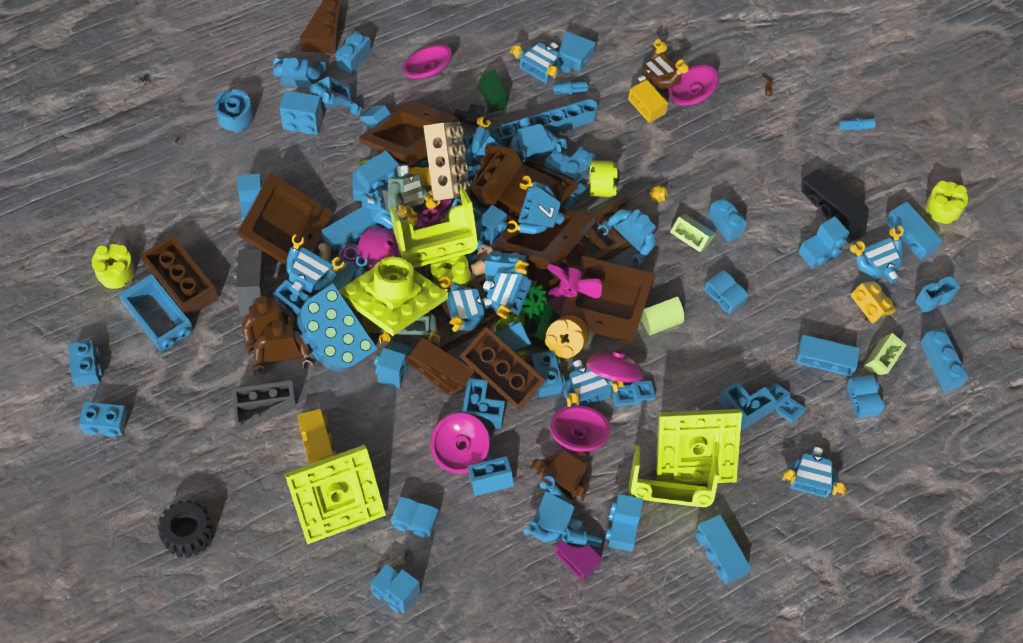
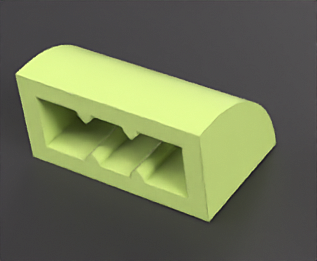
M687 214L678 217L670 233L699 252H702L716 235V233Z
M678 296L644 310L641 321L649 336L684 322V311Z
M891 333L879 340L862 367L875 374H887L907 345Z

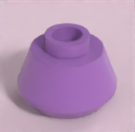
M352 243L344 245L338 253L340 262L344 261L352 264H357L356 258L360 256L358 245Z

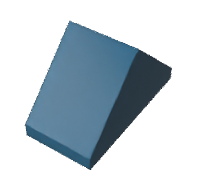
M385 105L371 106L360 116V119L369 126L374 127L391 113Z

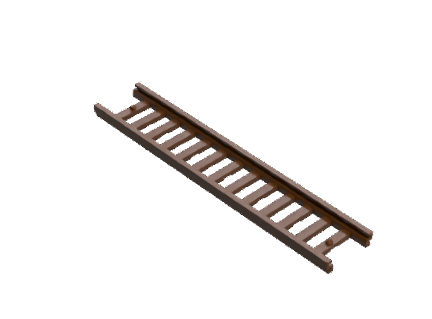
M626 196L593 214L595 222L597 221L601 225L603 221H608L605 216L610 213L614 215L629 202V198ZM591 227L586 235L600 252L592 256L581 241L576 244L575 249L581 256L607 261L633 245L626 238L622 239L612 227L608 235L615 244L607 247ZM569 254L564 258L563 261L568 268L578 269L579 264L577 265ZM527 266L528 273L537 282L538 286H543V291H546V295L548 291L559 287L561 279L550 270L549 272L554 278L546 282L535 267ZM486 275L467 285L468 288L477 289L481 299L487 298L488 293L484 291L482 286L486 281ZM446 300L429 311L436 318L437 333L443 340L439 343L438 348L445 352L482 332L485 327L493 326L502 318L491 308L489 309L491 314L484 317V320L473 331L459 330V332L450 336L434 314L435 310L442 307L451 319Z

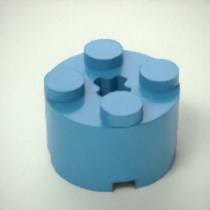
M232 89L230 92L223 91L216 97L215 112L221 127L239 133L252 122L251 102L245 92Z

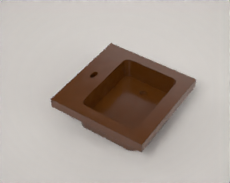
M410 100L358 138L361 144L376 149V152L379 154L387 151L394 160L408 165H415L427 156L424 126L459 121L456 116Z
M531 161L523 162L517 174L493 206L502 209L507 214V222L515 221L517 225H520L521 223L518 220L528 190L520 187V183L528 184L527 181L522 179L524 176L530 177L533 183L536 181L549 186L555 195V199L560 204L578 189V184ZM479 199L476 201L479 206H483L488 209L492 205L481 203Z
M270 172L236 235L287 266L289 251L294 246L292 237L297 234L296 243H300L302 237L305 238V243L299 246L300 250L302 247L310 252L313 248L315 250L322 236V229L326 228L333 212Z
M559 208L558 212L564 214V221L561 224L555 223L553 228H547L544 232L537 234L520 233L519 230L510 233L507 229H515V225L510 224L495 240L492 248L493 251H500L502 253L527 255V263L533 267L546 269L548 264L558 267L593 226L595 217Z
M582 256L578 270L582 273L581 280H601V296L593 298L578 291L575 297L567 298L561 317L577 316L585 322L590 333L634 344L655 280V273Z

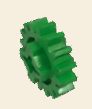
M536 281L530 285L519 313L522 315V319H525L526 315L531 319L534 313L538 316L539 310L544 311V305L547 303L546 291H543L542 285L537 287Z

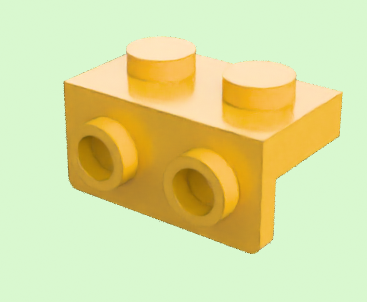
M875 281L862 283L851 294V297L871 323H876L882 316L891 315L897 310L892 300L883 293L881 286Z

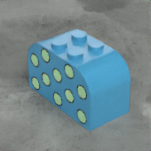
M334 284L308 299L297 314V326L302 333L300 335L306 345L309 344L313 349L311 353L317 361L320 360L331 371L342 372L348 370L377 350V347Z

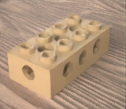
M448 122L425 125L424 133L434 201L461 197L460 188H464L467 195L470 196L471 186L468 182V165L465 160L466 148L463 144V128L461 123Z

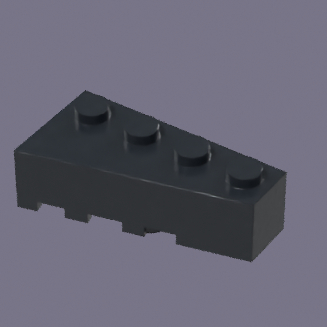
M820 169L802 178L801 192L816 208L818 206L821 208L823 216L827 220L836 217L849 231L846 239L849 244L866 234L869 208L864 203L860 202L853 194L846 191Z

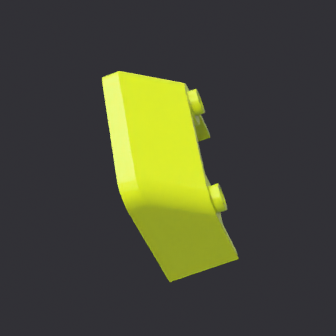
M460 188L462 205L450 210L449 222L413 230V226L409 221H400L394 207H389L393 230L402 259L409 262L413 268L469 254L476 250L478 241L473 207L464 188Z
M635 446L629 481L630 496L642 498L645 501L694 507H707L714 502L719 479L718 455L713 456L707 487L638 479L640 446Z

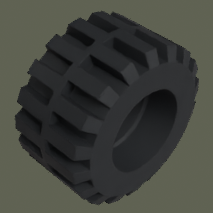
M182 500L178 501V505L175 506L174 504L169 505L170 509L163 511L164 517L160 516V524H158L159 536L165 548L171 554L176 553V556L182 558V555H185L186 558H191V554L198 556V552L200 550L204 552L207 549L206 545H210L212 543L211 538L214 537V525L209 512H207L204 506L201 507L200 503L195 501L193 504L191 500H186V503H183ZM192 521L198 524L196 530L189 536L180 537L175 535L178 526L184 522Z

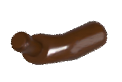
M763 76L762 80L768 83L765 87V94L769 97L772 95L773 81Z

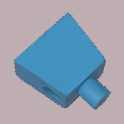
M566 31L559 51V60L562 64L561 70L565 73H569L571 69L582 70L594 56L596 42Z

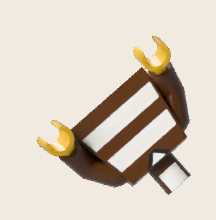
M657 39L654 43L656 51H653L646 64L642 65V76L636 78V82L640 84L648 80L651 85L656 87L657 91L681 84V73H686L688 66L682 59L674 65L664 54L660 55V53L667 50V45L660 39Z

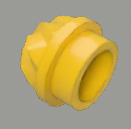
M658 185L652 188L650 191L651 199L658 203L666 201L667 187Z

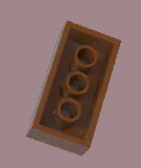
M173 235L140 255L146 270L156 278L187 318L218 299L214 285Z
M485 327L460 355L468 365L518 410H522L548 381L488 327Z

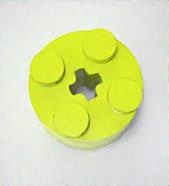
M591 160L590 197L616 196L615 180H613V178H617L616 162Z
M938 182L926 201L927 213L929 212L932 215L931 218L943 224H949L959 219L968 203L966 188L953 182Z
M109 244L99 246L96 249L92 258V267L97 279L105 287L112 289L125 286L126 282L133 279L135 267L130 253L125 246Z
M464 255L431 263V274L434 284L437 286L442 284L438 280L444 275L448 276L451 282L467 287L469 282L471 283L472 281L469 264Z

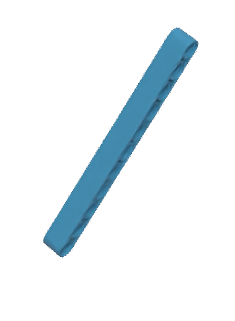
M589 99L527 118L530 119L532 126L541 124L543 128L555 134L593 122L596 119L598 105L594 100ZM520 120L493 127L489 130L509 146L517 130L521 129ZM475 133L462 137L466 149L471 148ZM428 155L415 164V167H429Z

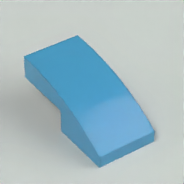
M637 381L631 385H624V388L617 387V392H614L613 388H611L615 407L645 403L656 398L652 381Z
M774 383L768 389L777 400L774 410L791 424L805 413V407L790 398V392L777 383Z

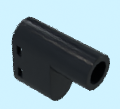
M471 104L468 112L456 109L454 116L458 117L459 121L478 126L477 119L484 116L485 107Z

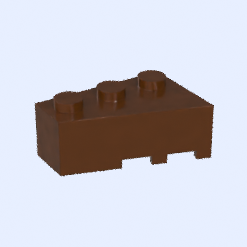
M341 0L322 1L300 36L302 52L336 54L342 18Z
M486 145L485 156L480 160L481 167L480 170L476 171L471 189L481 203L495 205L523 163L513 148Z
M424 338L418 340L406 355V362L447 396L463 389L475 372L474 369Z

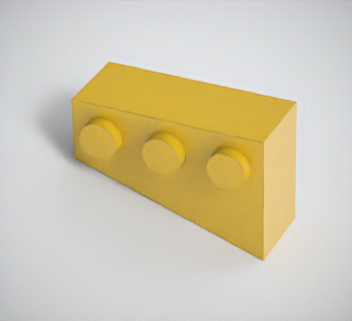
M321 409L297 414L309 464L336 455V451L331 449L333 444L332 435L327 433L326 427H329L327 416H322Z

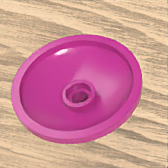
M433 45L423 48L412 54L404 62L402 70L407 77L412 79L432 78L449 65L453 56L452 51L445 45Z
M697 65L690 67L686 73H681V84L669 88L668 94L671 100L678 105L689 106L698 104L713 94L719 83V75L711 66Z
M376 226L366 230L361 236L358 243V252L362 256L361 260L363 263H365L366 258L369 259L367 267L370 270L384 258L391 256L399 257L398 244L393 229H388L385 226Z
M620 350L594 354L587 359L586 363L587 368L593 373L620 382H637L642 380L645 374L639 363Z
M575 405L562 408L553 415L550 431L554 439L562 446L570 450L585 452L598 449L607 442L610 435V425L605 416L597 410Z
M465 413L449 415L442 419L433 430L430 441L431 453L436 463L444 470L455 474L469 473L467 466L484 462L490 449L489 433L485 425L472 415ZM465 441L466 447L462 449L461 443Z

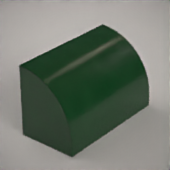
M495 69L484 74L478 82L479 90L489 113L506 109L507 95Z
M545 304L544 311L539 310L538 316L535 313L532 314V318L528 319L525 328L532 345L544 349H549L545 343L548 328L560 318L550 304Z

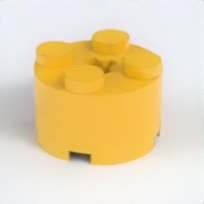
M563 316L550 325L546 333L545 343L559 357L570 358L575 356L586 346L589 340L587 326L577 316Z

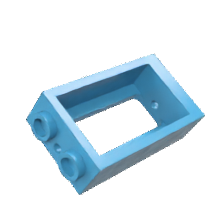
M152 274L119 294L122 304L160 352L164 349H169L175 342L186 338L193 331L189 319ZM149 295H152L177 325V327L162 336L136 305Z

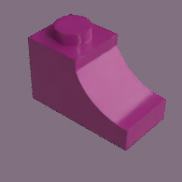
M562 540L555 545L554 553L582 582L601 566V554L597 549L591 548L589 545L576 548L567 545Z

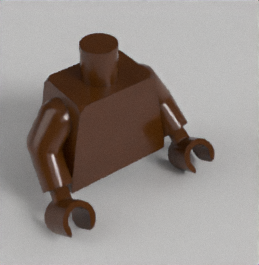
M265 296L258 297L256 299L257 304L249 306V314L245 316L242 323L244 339L248 343L245 346V350L249 355H251L250 348L254 347L253 339L256 342L259 336L264 334V328L271 326L275 320H281L284 325L292 324L295 330L300 331L296 324L297 319L288 306L283 303H277L274 298L268 299Z
M275 320L271 326L264 328V334L260 335L254 344V360H256V364L253 366L254 375H256L257 368H262V375L265 374L262 360H264V363L301 359L302 355L304 358L301 364L302 369H306L305 362H309L311 368H313L314 360L309 357V346L304 343L300 336L301 333L295 330L292 324L284 325L281 320Z
M563 451L560 455L554 454L542 460L534 459L529 468H536L537 475L542 471L541 480L548 484L544 477L551 476L555 480V485L568 498L574 500L575 496H580L581 501H584L589 490L587 465L582 462L586 457L585 452L575 451L571 455Z

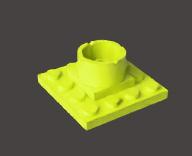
M394 256L382 259L375 264L374 268L338 290L347 304L392 336L448 299V292L415 271L413 266L405 259Z
M725 409L659 413L656 481L687 485L707 484L713 456L718 455V483L737 482L741 410Z
M365 445L284 473L307 544L386 515Z

